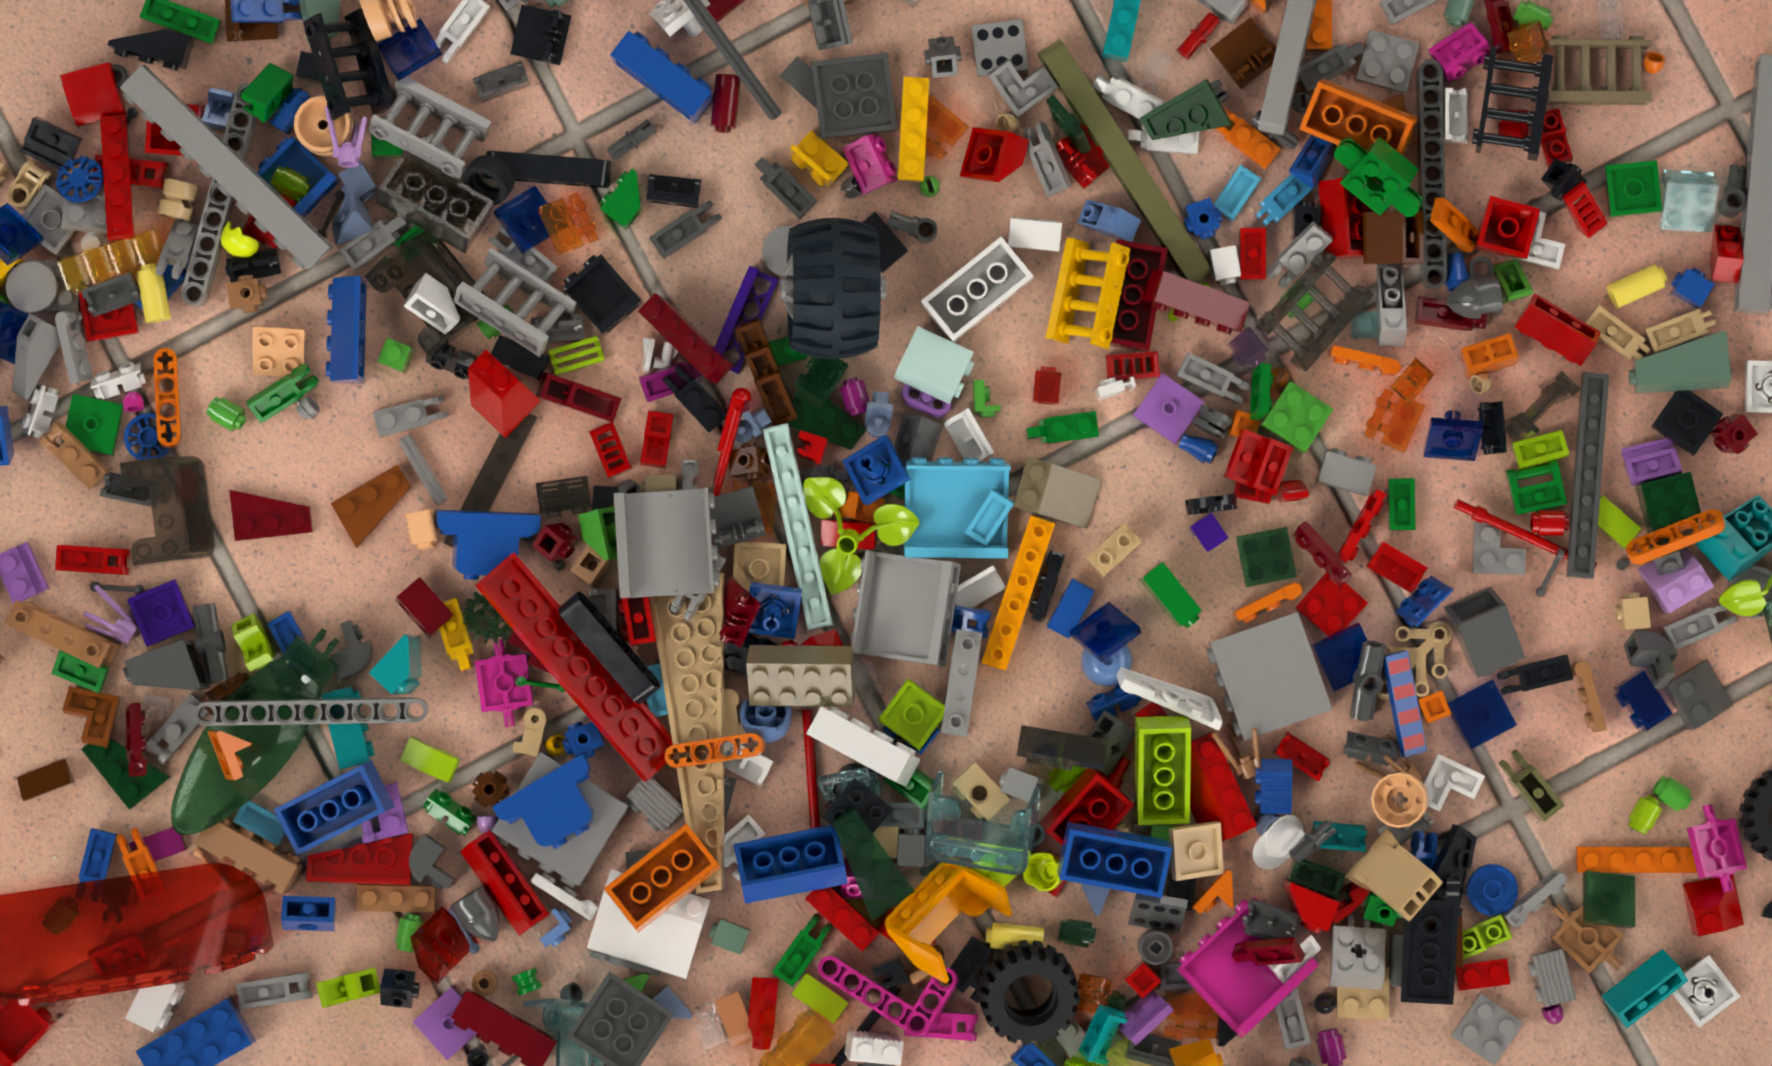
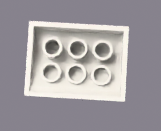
M611 869L606 886L623 873ZM604 890L587 949L686 979L709 909L710 900L687 894L637 933Z

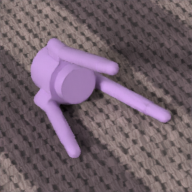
M325 106L333 145V157L338 158L339 166L348 168L359 166L367 117L364 116L362 118L360 129L359 123H354L352 142H344L339 147L330 111Z
M95 585L94 589L124 620L118 619L115 625L85 611L83 613L84 616L105 626L111 632L89 624L85 628L113 638L120 643L123 641L128 644L138 626L133 624L135 618L128 615L98 585Z

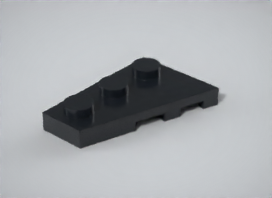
M1453 824L1431 869L1443 883L1429 899H1445L1446 877H1460L1458 916H1461L1463 908H1460L1462 894L1466 895L1467 885L1464 884L1466 872L1471 868L1477 837L1460 825Z

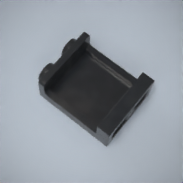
M600 254L598 257L592 255L583 264L585 268L578 274L576 272L570 274L563 281L565 285L562 288L577 302L576 305L605 336L643 302Z

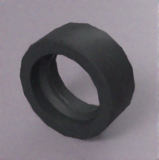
M488 155L476 157L467 167L462 178L464 187L469 195L475 200L491 206L501 204L513 190L515 183L513 173L509 167L501 160ZM478 172L491 176L497 182L500 189L493 188L483 182Z

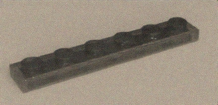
M529 413L507 438L499 434L460 510H491L538 419L536 416ZM447 535L443 543L452 548L453 535Z

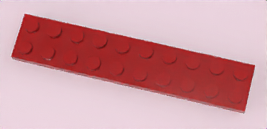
M514 552L511 553L475 585L476 588L643 782L648 781L666 764L665 752L668 747L673 745L671 734L644 703H636L560 616L558 612L560 605L520 558Z

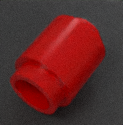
M1538 510V512H1532L1530 518L1531 533H1537L1538 536H1563L1564 531L1569 530V516L1564 514V510Z

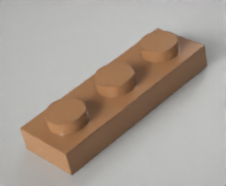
M357 885V911L435 912V886Z

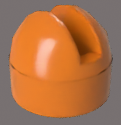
M1647 52L1643 60L1644 69L1651 74L1659 72L1664 66L1665 57L1658 52Z

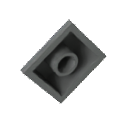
M1707 659L1671 679L1664 688L1688 730H1695L1733 705Z

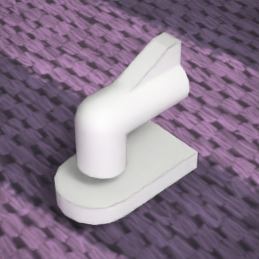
M643 338L644 358L642 372L648 373L655 339ZM664 342L661 358L653 357L652 368L663 369L671 366L672 360L678 351L670 343Z

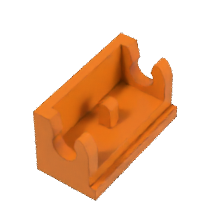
M1508 333L1461 348L1460 357L1461 362L1465 364V374L1468 380L1471 376L1478 373L1487 374L1516 365L1519 356L1512 336Z

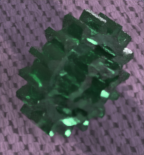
M474 592V600L468 598L466 601L468 607L463 608L462 614L465 615L463 624H469L466 632L472 633L474 631V639L478 640L481 636L484 638V644H487L489 639H493V642L497 644L499 637L507 640L508 632L512 633L513 629L507 622L503 627L499 628V624L505 622V620L483 595ZM482 603V608L474 612L475 608ZM487 613H491V616H492V617H495V618L491 619V618H490V615H486V614H487Z

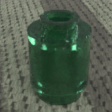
M1073 919L1060 921L1058 941L1064 942L1065 945L1085 948L1089 947V943L1094 944L1096 928H1092V922Z

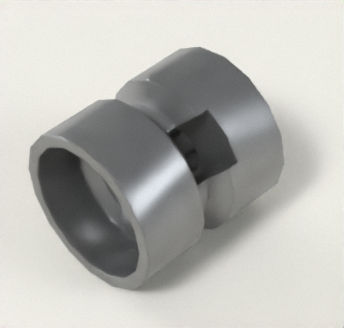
M1155 929L1147 930L1138 939V952L1146 962L1159 965L1165 963L1171 957L1173 952L1172 941L1164 932Z

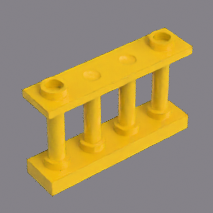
M1067 237L1045 338L1069 344L1070 335L1091 338L1090 344L1109 350L1126 267L1129 262L1130 248L1111 242L1109 252L1089 250V243ZM1086 260L1107 262L1104 277L1083 275ZM1081 285L1102 287L1099 302L1078 300ZM1075 311L1096 312L1093 328L1073 325Z

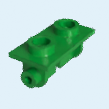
M437 789L427 797L426 802L422 806L426 809V813L440 822L445 815L448 816L449 819L445 825L458 835L463 834L466 836L472 824L477 820V816L469 808L459 805L451 799L450 795Z

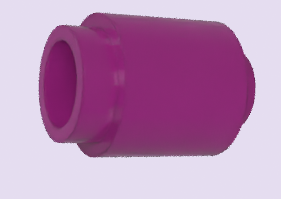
M854 377L843 381L844 386L839 389L847 412L850 411L851 417L866 413L867 402L871 401L864 380L858 381V378Z
M1337 1028L1317 1032L1318 1039H1316L1322 1064H1328V1066L1343 1065V1060L1347 1059L1342 1034L1338 1033Z

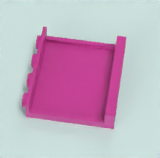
M1246 899L1242 900L1234 908L1237 913L1231 919L1225 916L1216 925L1218 931L1213 936L1207 933L1197 943L1200 948L1196 952L1192 953L1189 950L1179 960L1182 965L1177 969L1182 977L1241 1039L1319 966L1311 958L1283 984L1267 965L1255 966L1254 962L1251 961L1235 962L1231 956L1235 944L1245 941L1262 940L1244 933L1243 916H1248L1249 902Z

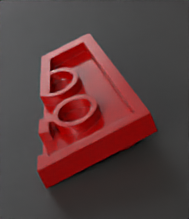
M1376 489L1370 493L1338 552V555L1341 557L1339 561L1342 564L1347 563L1348 560H1354L1359 551L1357 547L1361 537L1363 539L1366 538L1372 527L1369 523L1374 515L1378 516L1384 505L1382 501L1386 496V493Z

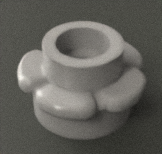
M310 396L297 400L299 406L296 409L300 416L304 419L314 420L316 414L320 412L318 404Z

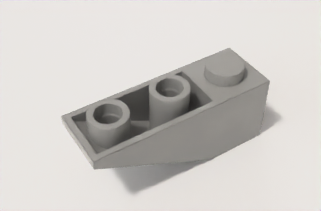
M1377 265L1378 347H1404L1407 334L1403 265Z
M30 313L17 335L13 392L26 400L29 399L34 388L37 387V383L43 372L48 368L54 352L61 345L57 327Z

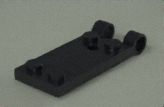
M1446 877L1445 899H1428L1410 922L1405 919L1401 1002L1453 1005L1460 877ZM1430 920L1436 923L1435 928L1432 930L1426 928V923Z

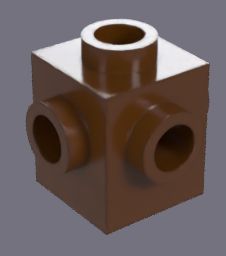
M756 443L741 444L740 449L732 450L729 459L730 476L740 479L744 478V481H755L760 479L759 475L768 474L770 460L766 448L758 447Z
M497 770L494 773L487 771L483 774L481 772L472 783L475 786L472 790V793L476 795L474 800L484 808H487L488 805L492 807L508 798L510 793L507 791L511 787L506 783L508 778ZM488 784L494 787L492 794H487L485 791V787Z

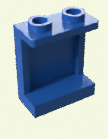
M293 136L289 139L286 137L277 145L276 149L278 151L272 157L267 156L259 164L260 170L257 173L277 192L298 201L294 209L305 218L340 180Z

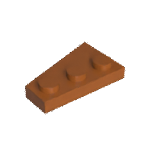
M396 465L333 501L331 505L355 547L358 548L363 540L379 525V522L412 487L400 466Z

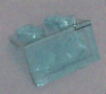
M1663 170L1662 181L1665 187L1660 228L1664 230L1711 232L1719 190L1715 173Z

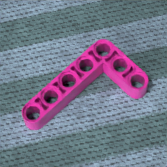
M826 956L818 964L819 974L823 978L910 1034L917 1036L928 1033L959 982L957 973L953 969L945 967L946 972L952 975V983L947 987H943L939 980L932 976L913 1006L839 958ZM829 961H834L837 964V971L833 975H828L825 971V966ZM851 975H856L859 979V985L855 989H850L847 986V978ZM874 988L878 989L881 993V998L877 1003H871L868 998L869 992ZM931 994H935L939 999L938 1006L934 1009H929L926 1005V998ZM896 1002L900 1003L903 1007V1012L899 1017H893L890 1013L891 1005ZM917 1016L922 1017L925 1021V1026L921 1031H915L912 1027V1021Z

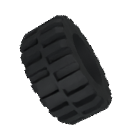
M1767 770L1762 773L1763 775L1760 778H1755L1751 782L1752 786L1750 789L1745 790L1743 797H1745L1744 804L1740 803L1739 811H1742V818L1739 821L1740 826L1744 827L1745 832L1743 835L1746 841H1750L1752 844L1751 848L1755 852L1762 854L1765 859L1772 861V827L1769 820V812L1772 805V770Z
M1027 940L1019 941V945L1014 947L1012 943L1005 945V951L1001 953L997 950L992 954V962L986 961L983 966L984 973H981L978 979L980 986L977 988L978 998L986 1022L990 1027H994L996 1034L1000 1037L1006 1035L1007 1040L1012 1043H1017V1040H1021L1022 1045H1031V1041L1037 1040V1043L1041 1044L1045 1043L1044 1038L1049 1036L1052 1039L1059 1036L1058 1030L1061 1028L1066 1030L1069 1027L1068 1019L1075 1018L1077 1013L1076 1006L1079 1005L1080 1001L1079 986L1071 965L1068 964L1066 957L1062 953H1057L1055 947L1048 944L1045 948L1041 941L1034 940L1033 945L1028 944ZM1032 974L1040 975L1051 982L1052 991L1049 998L1035 1009L1018 1010L1009 1006L1005 1001L1004 996L1007 988L1019 977Z

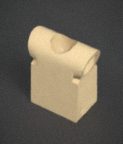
M1387 827L1374 841L1369 852L1360 858L1345 875L1348 880L1356 885L1372 891L1408 922L1443 883L1431 869L1403 848Z

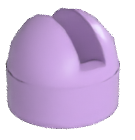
M495 814L477 816L478 828L483 833L488 830L492 831L498 821Z

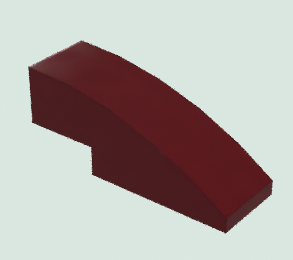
M545 372L536 396L543 400L614 423L622 399Z

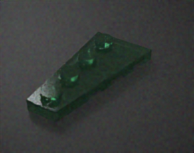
M852 808L833 822L872 921L914 892L913 887L855 808Z

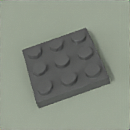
M887 53L810 63L821 140L898 129Z
M609 971L566 1037L608 1066H641L675 1014Z

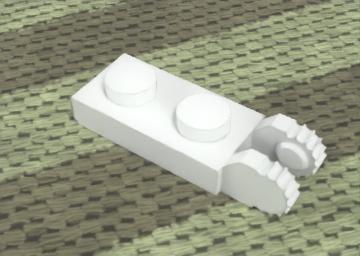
M462 0L439 31L440 34L431 45L429 51L433 54L438 52L447 38L453 44L443 55L442 61L449 63L491 8L490 5L483 0Z

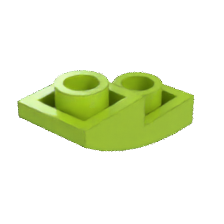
M409 737L400 761L447 783H451L461 760L441 748L430 746L416 737Z
M1503 914L1496 915L1463 930V960L1513 938V934Z

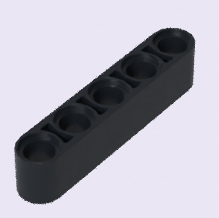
M486 151V155L501 160L509 167L515 181L594 188L610 187L612 162L608 160ZM484 173L485 178L493 179L491 176Z
M576 592L558 607V612L563 620L636 703H643L660 689V683L655 675L582 592Z

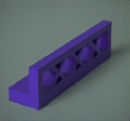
M750 265L715 345V348L723 355H725L726 351L734 348L737 349L739 360L736 367L733 366L729 370L736 374L740 372L745 360L744 350H742V353L740 352L739 346H741V343H737L734 337L735 326L758 317L761 321L778 283V279L762 273L759 269ZM757 277L771 282L768 292L757 296L754 289ZM752 291L754 294V298L748 300ZM765 297L761 306L759 299ZM756 301L760 309L757 316L747 320L743 311L745 305ZM741 315H742L743 318H744V321L738 323V322H739V319H740V317H741ZM732 338L734 345L728 347L730 340Z

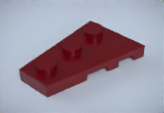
M229 490L235 541L313 533L311 507Z

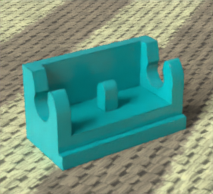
M1313 821L1312 831L1315 830L1323 822ZM1330 822L1332 825L1329 828L1334 827L1336 833L1323 842L1320 848L1366 852L1365 835H1367V828H1365V825Z
M1099 1004L1078 1050L1087 1061L1102 1065L1108 1064L1109 1060L1106 1059V1053L1120 1023L1126 1024L1128 1021L1123 1011Z

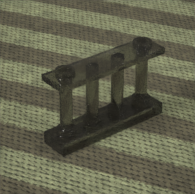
M1326 251L1317 254L1312 259L1309 268L1271 311H1267L1262 315L1260 323L1256 326L1260 332L1267 335L1273 331L1294 351V356L1290 362L1305 372L1374 296L1364 286L1357 284L1352 287L1331 266L1337 257ZM1323 273L1345 294L1344 300L1338 306H1335L1314 285ZM1306 292L1328 313V318L1321 325H1317L1297 305V302ZM1289 312L1311 332V337L1305 344L1301 345L1280 324Z
M1563 371L1546 378L1538 386L1542 390L1540 392L1541 396L1524 413L1519 412L1504 420L1505 432L1512 439L1518 438L1521 441L1537 434L1540 429L1534 423L1554 403L1558 404L1574 397L1581 390Z

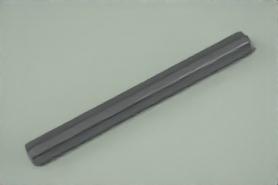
M683 0L768 118L774 120L782 113L702 1Z

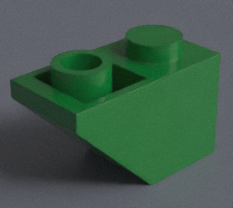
M633 168L629 173L624 171L616 181L618 187L613 193L611 191L607 192L600 202L603 205L600 208L601 211L625 230L629 228L642 211L638 174Z

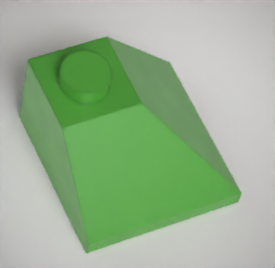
M614 507L601 508L579 514L578 519L583 541L605 561L618 559Z

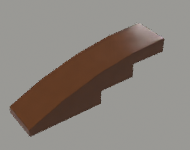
M759 317L735 326V332L744 350L746 361L754 377V383L773 426L797 419L798 416Z

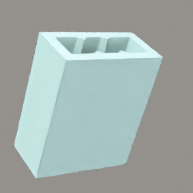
M917 326L896 370L894 379L950 404L953 396L959 398L965 385L961 383L963 375L969 376L975 362L970 361L974 352Z

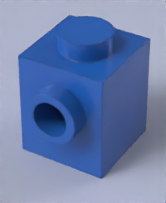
M1696 268L1686 269L1682 273L1677 272L1670 284L1673 286L1670 293L1697 309L1705 302L1714 283L1705 279L1706 275Z

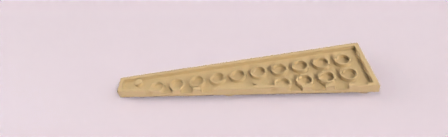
M719 573L720 587H715V593H707L690 621L684 619L685 611L692 601L687 596L677 613L670 610L677 595L649 597L673 745L724 737V642L720 640L719 635L720 630L724 626V573ZM723 743L722 746H721V752H722L723 755H724V743ZM701 745L697 748L696 755L700 760H704L708 757L709 750L705 745ZM688 747V753H679L676 749V754L674 755L677 763H679L680 758L690 757V747ZM724 762L677 768L685 824H688L720 866L717 872L696 887V893L723 890Z

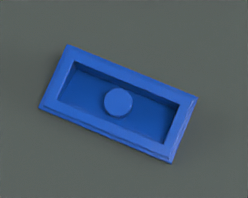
M1311 134L1289 169V173L1309 187L1315 188L1334 158L1336 144Z

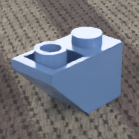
M1086 200L1077 223L1113 239L1132 242L1141 219L1124 209Z

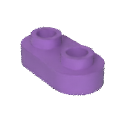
M907 384L903 386L901 397L906 405L934 418H942L948 414L951 403L948 404ZM916 392L918 398H912L909 393ZM940 403L942 408L936 409L933 404Z

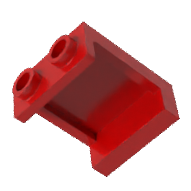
M19 988L13 989L10 995L0 1004L1 1066H15L55 1024L51 1020L52 1014L43 1006L39 1008L32 1001L34 997L24 988L21 990Z

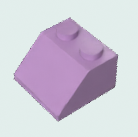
M1686 547L1680 549L1685 566L1684 569L1659 575L1654 560L1637 569L1664 614L1673 612L1714 587L1702 565Z

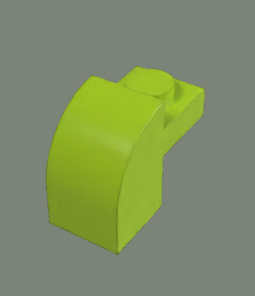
M255 613L231 624L233 637L243 651L245 665L250 672L255 669H262L269 662L273 661V657L276 656L275 651Z
M375 967L316 983L322 1008L380 993V984Z

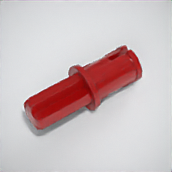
M1208 13L1195 29L1191 28V34L1176 49L1177 52L1189 60L1199 46L1207 42L1206 38L1220 23L1217 16Z

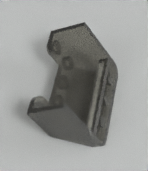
M424 231L389 252L364 276L378 292L386 293L396 287L406 300L414 285L425 273L448 288L453 302L457 287L462 281L469 286L475 284L474 279L440 237L432 231ZM454 303L460 320L452 330L444 334L424 321L428 327L418 334V342L430 357L452 343L480 319Z
M178 456L120 463L121 477L125 484L131 487L149 486L155 537L142 538L133 544L131 549L133 566L146 567L210 557L215 551L216 543L204 462L195 456Z

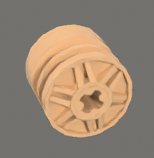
M359 0L376 42L392 37L391 24L396 23L402 33L406 32L403 23L404 19H407L411 29L418 27L416 9L412 0Z
M1398 772L1389 774L1379 780L1373 789L1371 802L1373 811L1379 820L1388 826L1401 828L1410 826L1422 818L1427 811L1429 797L1427 788L1419 778L1413 774ZM1399 792H1403V797H1408V802L1403 803V807H1400L1398 802H1394V797L1399 796Z

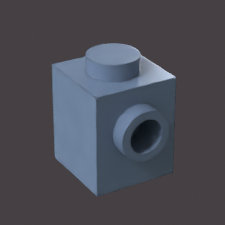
M360 160L359 166L346 168L338 173L344 183L341 189L345 195L348 191H352L362 203H366L376 196L375 192L379 188Z

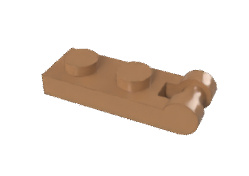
M55 421L50 427L51 430L48 433H43L38 438V441L43 447L49 449L89 490L92 489L110 470L61 422ZM58 437L65 441L61 446L55 441Z
M1585 661L1575 662L1571 666V671L1574 676L1578 677L1581 688H1578L1577 691L1580 702L1585 703L1587 713H1584L1588 729L1592 728V732L1607 730L1590 665Z

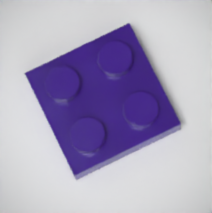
M176 579L127 599L146 647L195 628L194 621Z

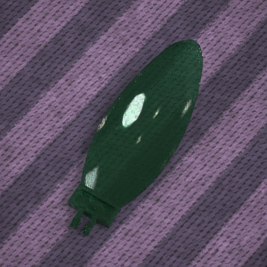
M322 628L311 643L298 634L281 657L253 674L227 700L320 699L323 687L339 668V665L328 656L340 641L336 638L331 640L327 645V649L322 653L315 646L325 637L326 630ZM311 704L307 705L305 714L309 718H313L317 707ZM257 705L253 708V715L257 719H264L266 710L264 707ZM281 705L279 714L282 718L289 719L292 716V709L288 705ZM229 706L227 708V716L233 720L239 718V709L235 706ZM310 724L206 726L188 758L173 798L171 821L175 832L180 835H192L207 830L250 801L288 762L302 741ZM211 729L220 730L252 743V745L235 752V755L237 754L243 764V769H241L243 777L235 781L225 779L207 731Z

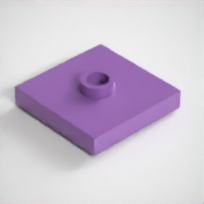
M1162 373L1133 416L1175 445L1197 414L1201 404H1204V401Z
M450 987L413 1021L446 1060L452 1057L477 1034L469 1028L464 1031L453 1024L454 1019L451 1018V1013L461 998L453 987Z

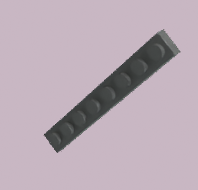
M1583 372L1581 374L1566 577L1594 579L1609 374Z

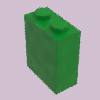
M1163 562L1139 579L1178 628L1183 625L1185 628H1189L1200 619L1197 614L1202 610Z

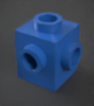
M1211 198L1187 205L1184 208L1187 218H1184L1183 221L1188 233L1192 232L1194 238L1200 236L1201 240L1216 235L1215 231L1220 228L1219 223L1223 221L1218 207H1213ZM1199 218H1205L1207 223H1201Z
M582 721L567 727L569 731L565 732V740L562 741L566 754H572L573 759L581 754H585L587 759L596 755L594 751L603 748V740L593 722L583 725ZM578 739H583L585 743H579Z

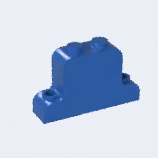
M434 509V523L440 529V534L453 535L452 565L454 569L464 574L463 579L479 580V575L486 576L511 553L514 552L518 556L519 539L532 538L539 531L541 515L537 513Z
M581 754L492 806L499 819L508 821L509 824L523 818L536 843L543 847L552 846L555 850L568 842L566 837L573 833L579 836L590 829L588 824L594 819V811L579 784L590 778L591 764L586 755Z

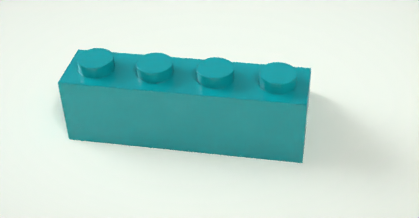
M404 634L373 667L369 674L391 694H411L420 685L418 679L422 676L421 639L414 635Z

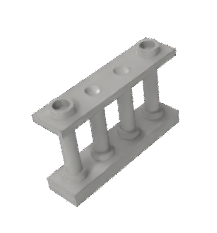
M400 74L395 82L393 95L397 97L383 119L376 115L372 116L369 132L376 138L385 140L441 169L445 174L460 179L465 166V162L461 158L474 139L477 138L482 142L485 141L492 121ZM409 103L420 110L405 131L392 123L404 105ZM428 115H432L442 120V123L428 143L415 135ZM455 127L465 132L451 155L438 147L450 128Z
M490 248L485 261V266L488 268L473 286H469L462 281L457 287L454 303L540 357L546 349L549 338L545 333L561 314L571 319L577 302L569 295L561 293L508 259L505 254ZM498 273L509 282L498 296L491 300L483 295L481 291ZM519 287L529 293L530 297L515 314L502 306ZM541 301L551 307L552 310L538 327H534L524 321V319L536 304Z
M956 629L940 733L967 737L982 633Z

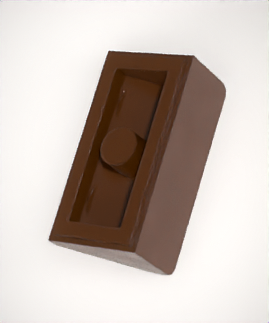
M66 758L17 777L23 801L31 800L75 783Z

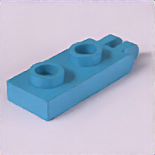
M1291 174L1259 204L1262 209L1255 216L1259 219L1267 212L1269 216L1262 223L1265 226L1272 220L1277 223L1314 188L1309 187Z

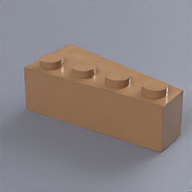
M218 814L217 817L210 816L195 845L221 860L232 861L231 865L243 872L254 873L255 879L263 884L271 886L275 884V891L281 894L291 891L304 866L303 863L299 862V856L289 851H286L284 854L276 850L278 845L267 839L261 842L254 838L255 833L242 826L240 830L231 825L232 820Z

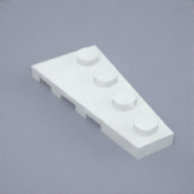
M1120 667L1116 675L1120 688L1129 694L1141 696L1218 731L1223 723L1213 697Z

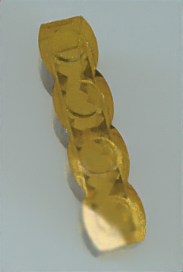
M154 228L135 234L134 239L117 240L59 259L56 262L66 290H72L73 294H76L88 288V284L94 282L99 284L121 273L124 275L130 272L134 275L137 272V268L142 265L155 263L157 267L163 247L157 230Z

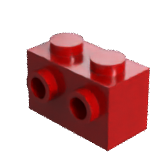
M623 598L621 601H618L620 616H625L627 625L622 626L624 641H629L630 646L656 642L650 598Z

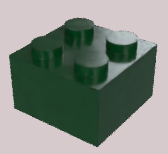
M1691 472L1635 486L1647 534L1701 513Z

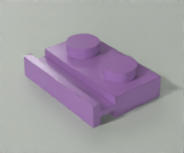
M1668 438L1621 449L1620 453L1623 457L1631 486L1682 473L1676 449Z
M25 542L0 554V575L13 604L16 600L22 602L50 589L29 542Z
M1152 990L1143 999L1140 997L1134 1005L1124 1012L1128 1021L1126 1024L1120 1023L1118 1030L1137 1045L1174 1010L1169 1003H1166L1162 997Z

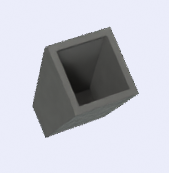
M1492 587L1444 606L1446 615L1467 663L1477 678L1489 676L1495 670L1504 666H1512L1518 660L1525 658L1507 605Z
M183 639L124 661L126 667H123L124 675L128 682L132 681V684L136 686L187 690L209 689L192 640Z

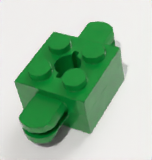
M1380 137L1367 150L1362 148L1352 138L1341 140L1334 152V158L1348 169L1340 182L1341 185L1379 216L1390 205L1406 217H1413L1417 214L1423 203V197L1409 186L1419 170L1416 166Z

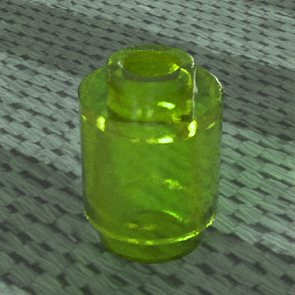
M281 166L275 171L270 183L275 186V190L296 201L301 197L304 198L311 188V185L308 184V177L289 167L283 168Z
M1074 756L1069 760L1066 758L1048 773L1050 779L1047 782L1056 793L1061 790L1065 794L1082 776L1081 774L1085 769Z

